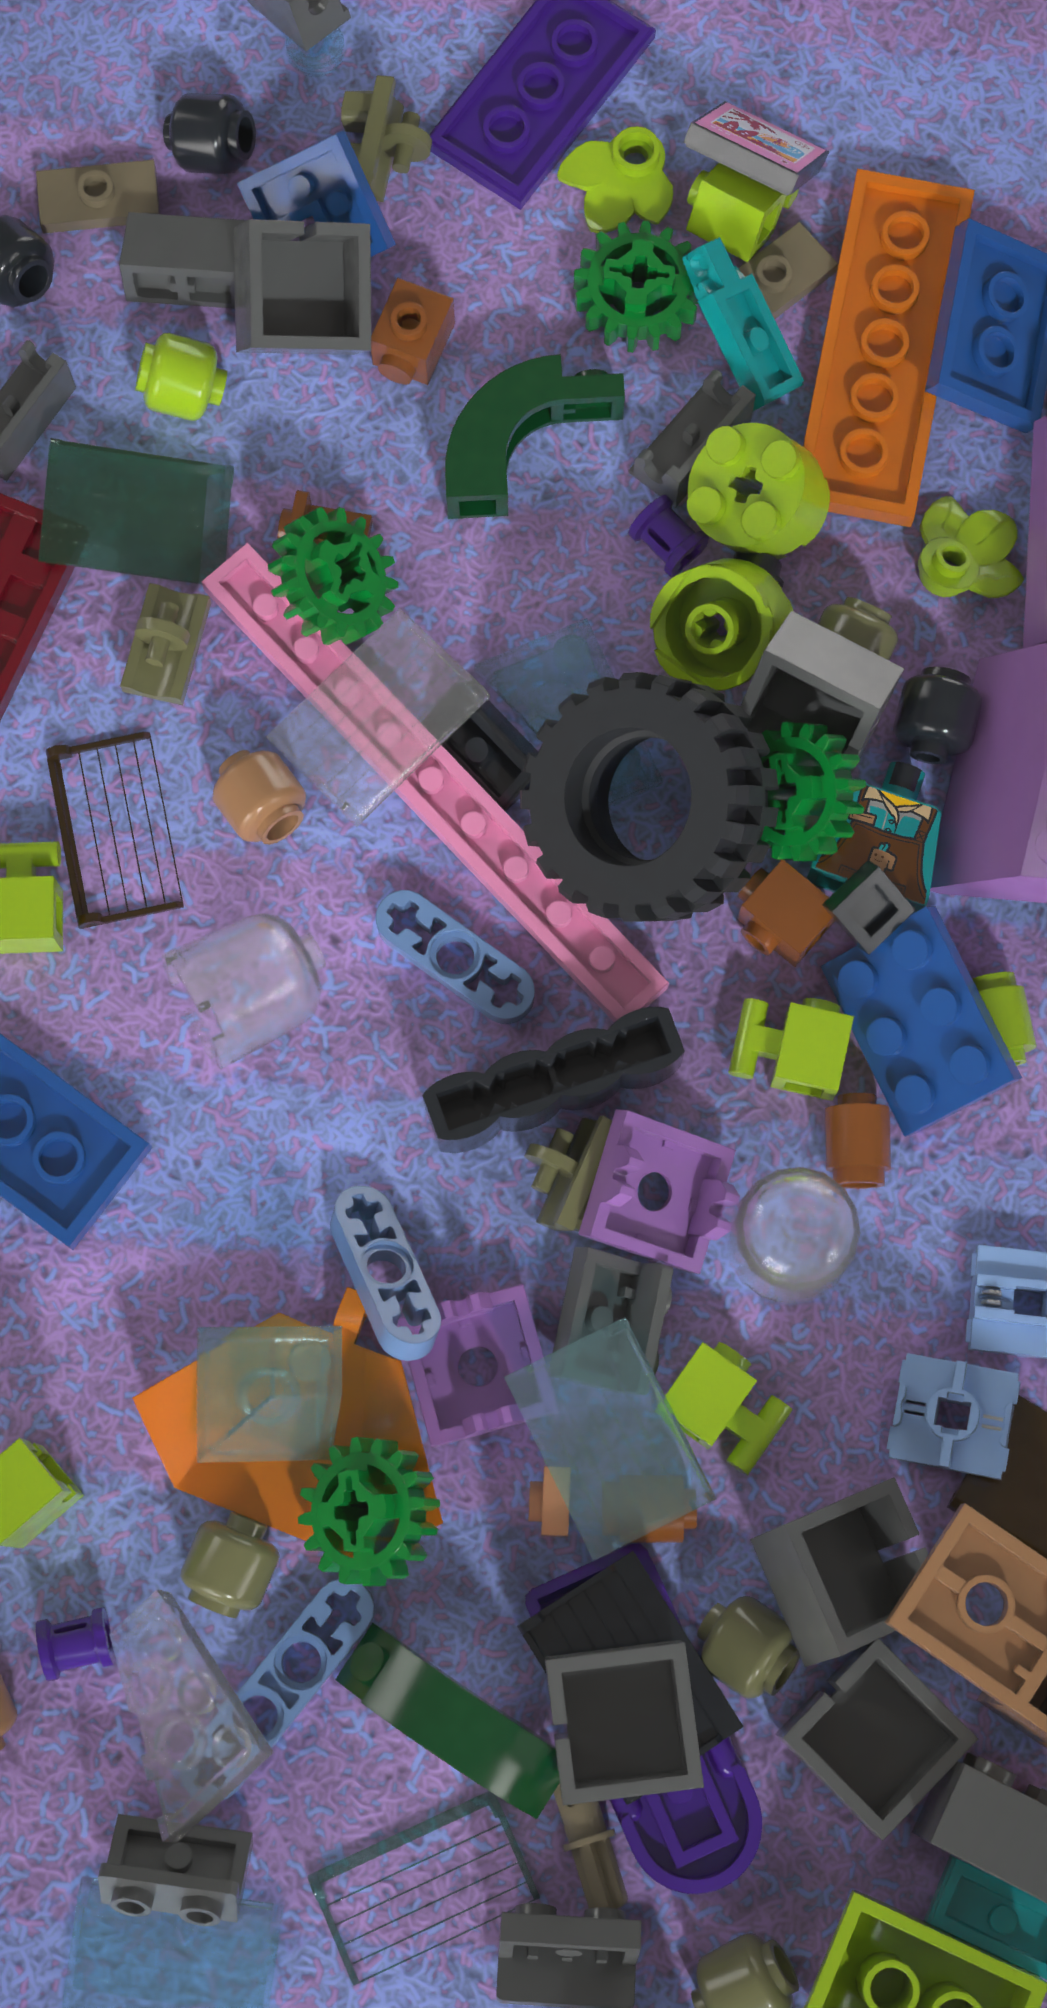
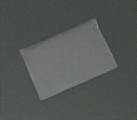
M399 608L266 737L340 809L354 826L358 827L490 698V694Z

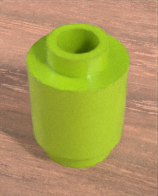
M996 972L972 978L1016 1066L1026 1063L1025 1053L1035 1049L1037 1045L1024 987L1017 985L1015 973Z

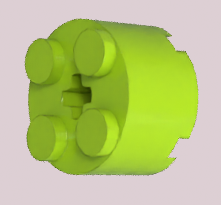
M742 423L732 427L722 426L715 429L709 435L706 445L698 454L690 472L687 500L688 514L706 535L735 552L766 553L778 560L786 558V554L795 550L800 545L805 547L816 537L824 524L829 509L830 490L828 482L824 478L816 458L810 451L789 436L767 424Z
M722 558L690 568L670 579L660 590L653 603L650 613V629H653L657 648L654 650L659 664L670 677L689 680L694 684L709 686L717 691L732 689L752 680L764 650L791 610L793 611V607L778 582L766 570L749 561ZM720 614L725 619L724 627L728 631L726 635L720 636L717 630L719 629L720 621L714 615Z

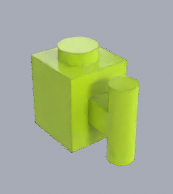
M718 163L710 172L702 170L691 186L687 203L692 205L693 208L686 230L708 242L720 237L727 252L749 262L774 233L782 207L790 208L797 197L799 189L787 196Z
M59 841L0 843V869L6 868V877L0 878V954L63 951V889L54 876H36V867H56L61 865Z
M745 998L728 1073L739 1078L753 1079L758 1056L773 1059L776 1062L770 1087L833 1101L840 1086L854 1016L840 1013L841 1007L831 1001L805 998L802 1004L790 1002L785 1015L783 1029L778 1030L765 1027L769 1007L767 1002L759 999Z
M702 1342L654 1412L706 1449H710L724 1428L730 1431L740 1441L726 1461L748 1476L793 1409L773 1395L769 1397L758 1415L744 1407L742 1402L757 1382L755 1378L746 1373L751 1363L737 1351L722 1342H718L714 1349Z

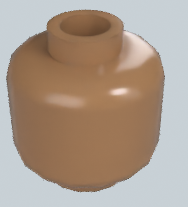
M242 750L234 753L222 763L219 768L220 777L214 785L212 799L242 840L248 842L262 841L264 844L270 845L285 839L299 827L304 817L302 810L305 807L306 792L277 753L265 750L250 753L248 750Z

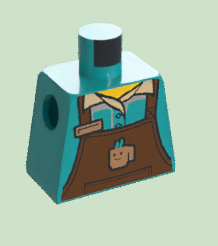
M891 762L881 788L866 783L865 788L855 791L853 801L858 802L864 807L863 814H849L847 822L855 833L851 838H835L838 852L834 854H818L817 861H813L807 879L817 887L835 892L869 860L882 869L915 909L913 913L926 907L930 896L941 810L935 806L917 801L925 773L918 767L908 763Z

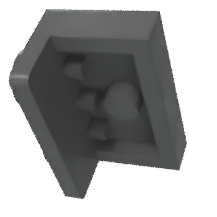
M575 1247L548 1376L618 1394L647 1395L650 1390L651 1380L654 1378L659 1365L657 1350L664 1316L668 1312L672 1301L670 1286L673 1267L662 1263H641L590 1247Z
M118 1814L107 1863H101L98 1875L102 1904L110 1905L115 1911L128 1916L142 1917L149 1915L151 1911L179 1914L180 1918L184 1921L199 1926H214L219 1924L220 1920L238 1923L253 1847V1833Z
M541 1903L519 1904L515 1907V1913L502 1912L499 1932L497 2001L502 2004L567 2008H633L635 2003L636 1963L641 1950L642 1920H626V1913L624 1911L607 1907L586 1909L584 1917L557 1915V1909L554 1906Z

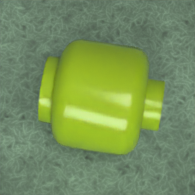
M163 333L157 338L155 344L145 342L135 391L144 393L143 399L146 407L154 412L189 421H197L204 415L208 403L220 406L228 371L217 368V352L210 343L173 333Z

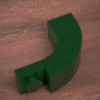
M561 354L542 356L516 364L484 384L461 411L447 445L445 482L448 519L508 516L507 469L512 454L518 445L531 433L548 425L623 420L625 402L623 373L608 374L604 370L588 369L580 371L574 376L562 377Z
M373 1622L335 1679L361 1699L362 1704L410 1739L483 1788L535 1819L539 1817L560 1783L554 1745L454 1680Z

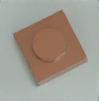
M544 1466L543 1481H530L528 1521L542 1522L541 1536L568 1537L571 1467Z

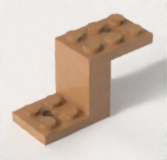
M966 1503L960 1504L884 1623L981 1689L982 1692L977 1698L978 1702L1047 1749V1559ZM982 1582L994 1586L1000 1592L1003 1599L1001 1616L996 1622L987 1626L973 1621L968 1615L965 1605L966 1596L970 1589Z

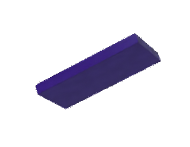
M536 0L429 134L432 138L431 152L521 210L655 39L656 29L610 0Z

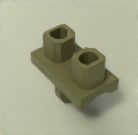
M377 75L373 91H345L341 107V122L345 132L364 133L362 143H351V146L376 201L384 202L391 166L398 173H408L411 162H420L430 156L432 138L426 131L419 128L420 116L417 113L407 111L403 114V104L393 96L396 85L395 78Z
M149 583L120 684L123 692L183 706L211 606L209 596L181 593L158 584Z
M599 1116L598 1120L582 1118L575 1135L561 1128H556L549 1147L534 1143L529 1144L524 1156L539 1166L531 1187L541 1193L548 1194L536 1223L554 1231L579 1232L612 1123L611 1119L605 1116Z

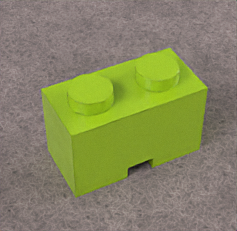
M22 1438L17 1439L0 1454V1546L23 1549L84 1495L43 1445L32 1444L30 1441Z

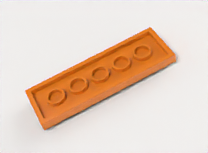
M857 168L803 447L813 454L821 467L824 478L827 479L830 490L828 512L900 526H912L937 396L925 392L951 247L955 227L970 218L975 190Z

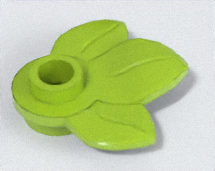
M644 127L626 128L615 136L611 142L587 141L581 144L564 159L557 173V179L562 183L587 191L584 198V215L587 226L593 233H599L600 231L608 233L617 230L618 223H628L634 214L643 220L649 221L651 224L658 225L668 214L672 206L673 185L663 172L665 149L656 135ZM631 153H640L646 158V162L631 164L625 161V158Z
M952 496L941 497L931 504L920 523V532L925 546L918 558L919 577L923 586L928 591L940 597H953L970 590L987 598H1000L1009 595L1021 586L1024 577L1011 562L1005 559L1013 549L1018 538V529L1013 518L997 510H979L968 516ZM945 560L953 562L956 566L949 565Z

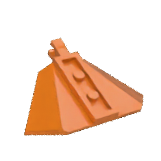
M349 1287L346 1288L330 1334L278 1312L132 1397L174 1488L307 1541L314 1534L313 1527L298 1524V1516L310 1512L312 1502L300 1495L301 1488H316L319 1480L314 1476L310 1468L314 1463L332 1465L329 1456V1448L331 1446L350 1447L351 1438L354 1437L373 1438L374 1441L376 1438L394 1440L398 1442V1450L415 1451L419 1455L413 1471L430 1472L402 1362L356 1345L367 1317L356 1290ZM431 1481L423 1489L425 1497L437 1499L433 1481ZM439 1507L426 1513V1521L436 1527L443 1524Z

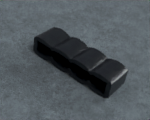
M646 1007L622 1016L608 1030L599 1028L578 1030L557 1040L547 1051L525 1050L507 1055L491 1065L485 1073L461 1072L447 1076L430 1086L422 1096L425 1110L440 1151L446 1153L466 1152L486 1144L500 1130L510 1132L529 1130L549 1121L560 1109H588L607 1101L620 1088L642 1089L657 1085L671 1077L681 1067L685 1050L669 1008Z

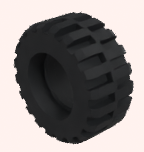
M643 672L623 673L620 679L604 677L591 682L586 689L588 695L572 693L559 704L558 710L562 714V718L559 721L546 719L536 734L537 739L542 741L543 744L538 753L528 752L523 771L531 773L529 790H520V809L530 810L531 824L523 827L528 846L540 847L543 855L537 858L536 864L546 879H563L558 885L559 893L573 904H586L589 913L603 918H621L623 921H677L689 919L692 917L693 912H709L724 904V892H739L751 879L750 873L744 869L748 862H763L770 847L767 842L761 840L765 826L776 827L779 808L768 807V790L779 789L776 769L763 767L761 758L767 756L770 749L763 734L748 732L746 729L750 726L752 718L739 705L725 703L724 694L709 686L694 684L689 680ZM649 738H660L666 740L677 751L685 764L691 785V806L685 827L675 843L659 857L652 860H643L628 851L613 828L609 813V791L615 771L629 751Z

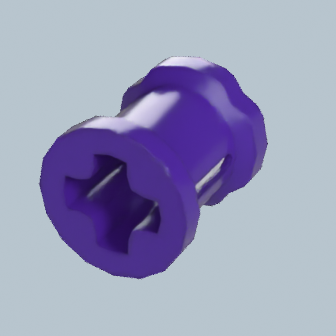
M662 495L651 502L637 516L628 530V535L635 542L642 540L665 563L664 571L670 577H674L703 552L708 544L709 536L703 531L695 532L672 509L673 501L667 495Z
M105 1607L92 1610L91 1616L53 1625L48 1619L36 1622L35 1632L38 1654L44 1676L48 1682L58 1680L62 1671L101 1663L103 1667L116 1664L110 1624Z

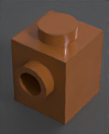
M397 278L371 335L372 364L378 366L379 372L384 377L403 385L410 384L412 379L426 385L429 384L455 325L454 298Z
M784 859L770 873L762 867L757 870L737 896L744 902L741 905L737 920L744 925L740 932L746 941L764 955L769 956L773 951H776L794 967L798 965L835 922L833 917L822 906L829 897Z

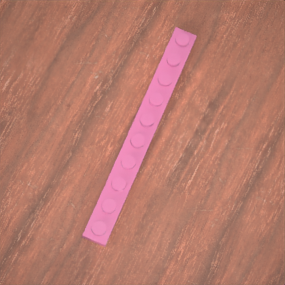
M248 542L201 581L204 591L613 1022L632 1011L648 1007L668 989L669 982L608 918L589 913L586 904H573L559 893L558 885L563 879H546L536 864L537 858L543 855L540 847L528 846L525 833L520 826L341 640L330 645H324L321 638V630L307 637L301 634L303 619L299 615L286 620L283 613L290 605L286 597H273L271 592L276 586L282 584L281 577L268 571V563Z

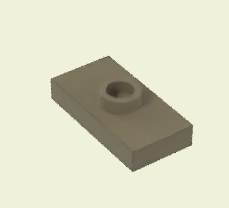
M154 159L36 171L39 219L43 234L124 226L127 222L128 212L160 214L157 171Z
M798 222L753 256L749 262L741 265L739 269L744 276L753 274L774 319H776L835 274L838 263L812 234Z

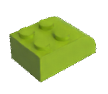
M852 1890L804 2008H1040L1047 1992V1982L1039 1976L915 1916L864 1893Z

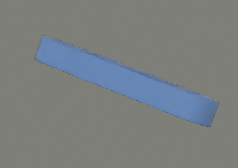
M336 1579L320 1589L190 1750L184 1761L183 1778L186 1787L193 1796L204 1802L216 1803L228 1799L241 1788L369 1628L374 1618L375 1603L371 1592L366 1586H363L362 1583L342 1584L339 1583V1579ZM351 1591H354L361 1598L355 1608L362 1617L356 1625L349 1621L342 1622L332 1633L331 1637L343 1642L338 1651L333 1654L330 1647L321 1637L304 1630V1626L311 1617H314L318 1626L323 1627L334 1611L327 1602L329 1597L334 1592L345 1597ZM307 1642L313 1645L320 1654V1670L310 1681L296 1682L284 1670V1654L294 1643ZM256 1695L270 1699L276 1706L278 1713L274 1729L263 1736H255L248 1733L240 1721V1710L244 1702ZM226 1724L238 1742L255 1749L256 1752L247 1762L242 1752L238 1751L225 1769L232 1778L230 1783L225 1787L222 1783L216 1782L209 1786V1788H206L199 1781L203 1776L204 1769L198 1761L203 1754L209 1758H215L228 1745V1740L218 1737V1732Z

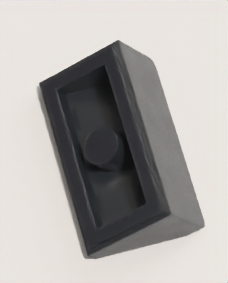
M472 682L455 683L421 724L504 811H507L520 799V790H529L531 773L524 772L523 769L528 752L538 753V751Z

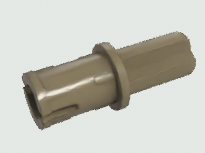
M559 1783L554 1791V1796L569 1842L562 1846L564 1852L569 1850L572 1852L588 1908L607 1907L618 1909L627 1903L628 1895L610 1837L616 1835L615 1829L607 1830L599 1801L563 1806Z

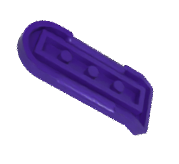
M640 1543L627 1545L532 1588L525 1595V1605L531 1617L631 1551H634L682 1627L650 1554ZM730 1736L700 1756L704 1788L643 1795L626 1805L623 1798L610 1800L635 1859L653 1880L668 1889L686 1894H704L722 1889L734 1882L746 1871L757 1853L762 1835L761 1807Z

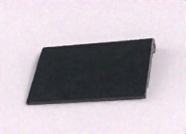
M631 1551L517 1626L545 1673L544 1657L681 1640L685 1642L700 1756L744 1727L634 1551ZM642 1796L626 1797L623 1800L628 1805Z

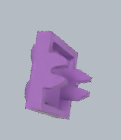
M615 1109L578 1235L682 1271L700 1274L709 1241H717L731 1230L732 1223L722 1218L723 1210L725 1207H731L739 1203L740 1195L732 1184L727 1183L736 1150L632 1111ZM652 1172L661 1174L667 1181L669 1188L665 1204L654 1211L647 1210L641 1205L637 1193L641 1179Z
M524 1284L491 1293L476 1292L469 1294L465 1299L459 1301L448 1300L437 1304L441 1315V1326L432 1350L423 1358L408 1361L431 1448L559 1413ZM401 1317L398 1320L399 1327L407 1326L411 1330L412 1335L419 1334L421 1325L410 1326L405 1317ZM476 1347L489 1350L497 1361L495 1377L483 1386H473L466 1383L460 1376L458 1368L462 1355L467 1350Z

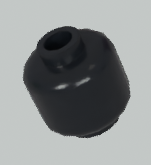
M187 93L175 103L172 113L166 116L163 125V139L167 149L172 151L176 163L186 172L231 174L235 173L242 166L244 160L252 156L256 142V128L252 114L244 109L243 104L235 96L230 94Z
M1 215L0 304L10 307L26 305L41 298L49 289L53 278L55 262L53 252L48 243L20 219Z
M934 666L924 668L921 675H916L906 680L901 690L893 732L899 742L911 748L909 755L913 759L928 764H944L948 756L959 755L970 749L975 737L982 698L977 689L970 685L971 679L966 674L955 669Z

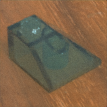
M342 1326L197 1327V1462L330 1460L329 1448L334 1445L342 1398Z

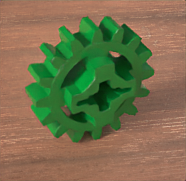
M643 220L639 233H630L625 222L618 223V235L616 238L611 239L607 234L600 231L596 234V251L588 248H583L581 251V268L574 270L573 289L577 290L575 293L576 312H587L585 328L589 332L597 330L601 326L605 328V345L610 346L619 336L626 339L627 352H634L638 340H646L651 350L656 351L659 350L660 335L665 333L676 342L681 338V322L693 325L696 321L697 306L695 304H698L697 301L699 300L695 297L693 286L682 260L685 255L691 252L692 245L689 241L680 243L677 246L672 245V228L667 227L659 236L651 234L649 221ZM633 282L644 283V288H634ZM608 304L614 305L619 312L614 310Z
M319 507L284 526L286 534L273 541L272 548L282 557L268 564V571L274 575L281 576L282 584L276 586L271 592L273 597H286L290 605L283 613L286 620L299 615L303 619L301 634L307 637L321 630V638L324 645H330L342 639L345 645H348L380 629L384 625L381 617L392 612L395 608V605L385 594L398 588V581L387 577L385 572L386 568L395 563L393 556H380L377 550L384 539L381 534L368 538L364 534L366 519L361 516L347 523L345 509L341 507L328 514L323 507ZM322 539L324 541L317 544L313 540ZM349 608L354 611L352 614L340 613Z
M782 723L781 731L765 730L761 734H763L770 752L767 756L762 757L761 760L764 768L776 769L779 789L768 790V807L779 808L776 827L765 826L761 840L770 845L769 848H772V858L777 860L817 861L818 854H834L838 852L835 838H851L855 833L847 822L849 814H863L864 807L858 802L853 801L854 792L866 787V780L852 778L851 770L860 761L859 756L855 754H841L846 738L843 735L827 734V726L823 724Z
M354 1437L351 1438L350 1447L331 1446L329 1448V1456L332 1465L314 1463L310 1469L319 1482L316 1488H301L300 1492L304 1499L312 1502L311 1511L298 1516V1524L313 1527L314 1534L304 1543L306 1551H323L324 1554L320 1559L318 1568L322 1572H339V1583L342 1584L362 1583L363 1586H386L387 1579L406 1578L409 1576L405 1560L424 1561L428 1556L424 1548L419 1544L421 1536H435L438 1532L436 1526L426 1521V1513L440 1507V1499L425 1497L423 1491L434 1479L432 1473L413 1471L419 1455L415 1451L398 1450V1442L394 1440L376 1438L374 1441L373 1438Z

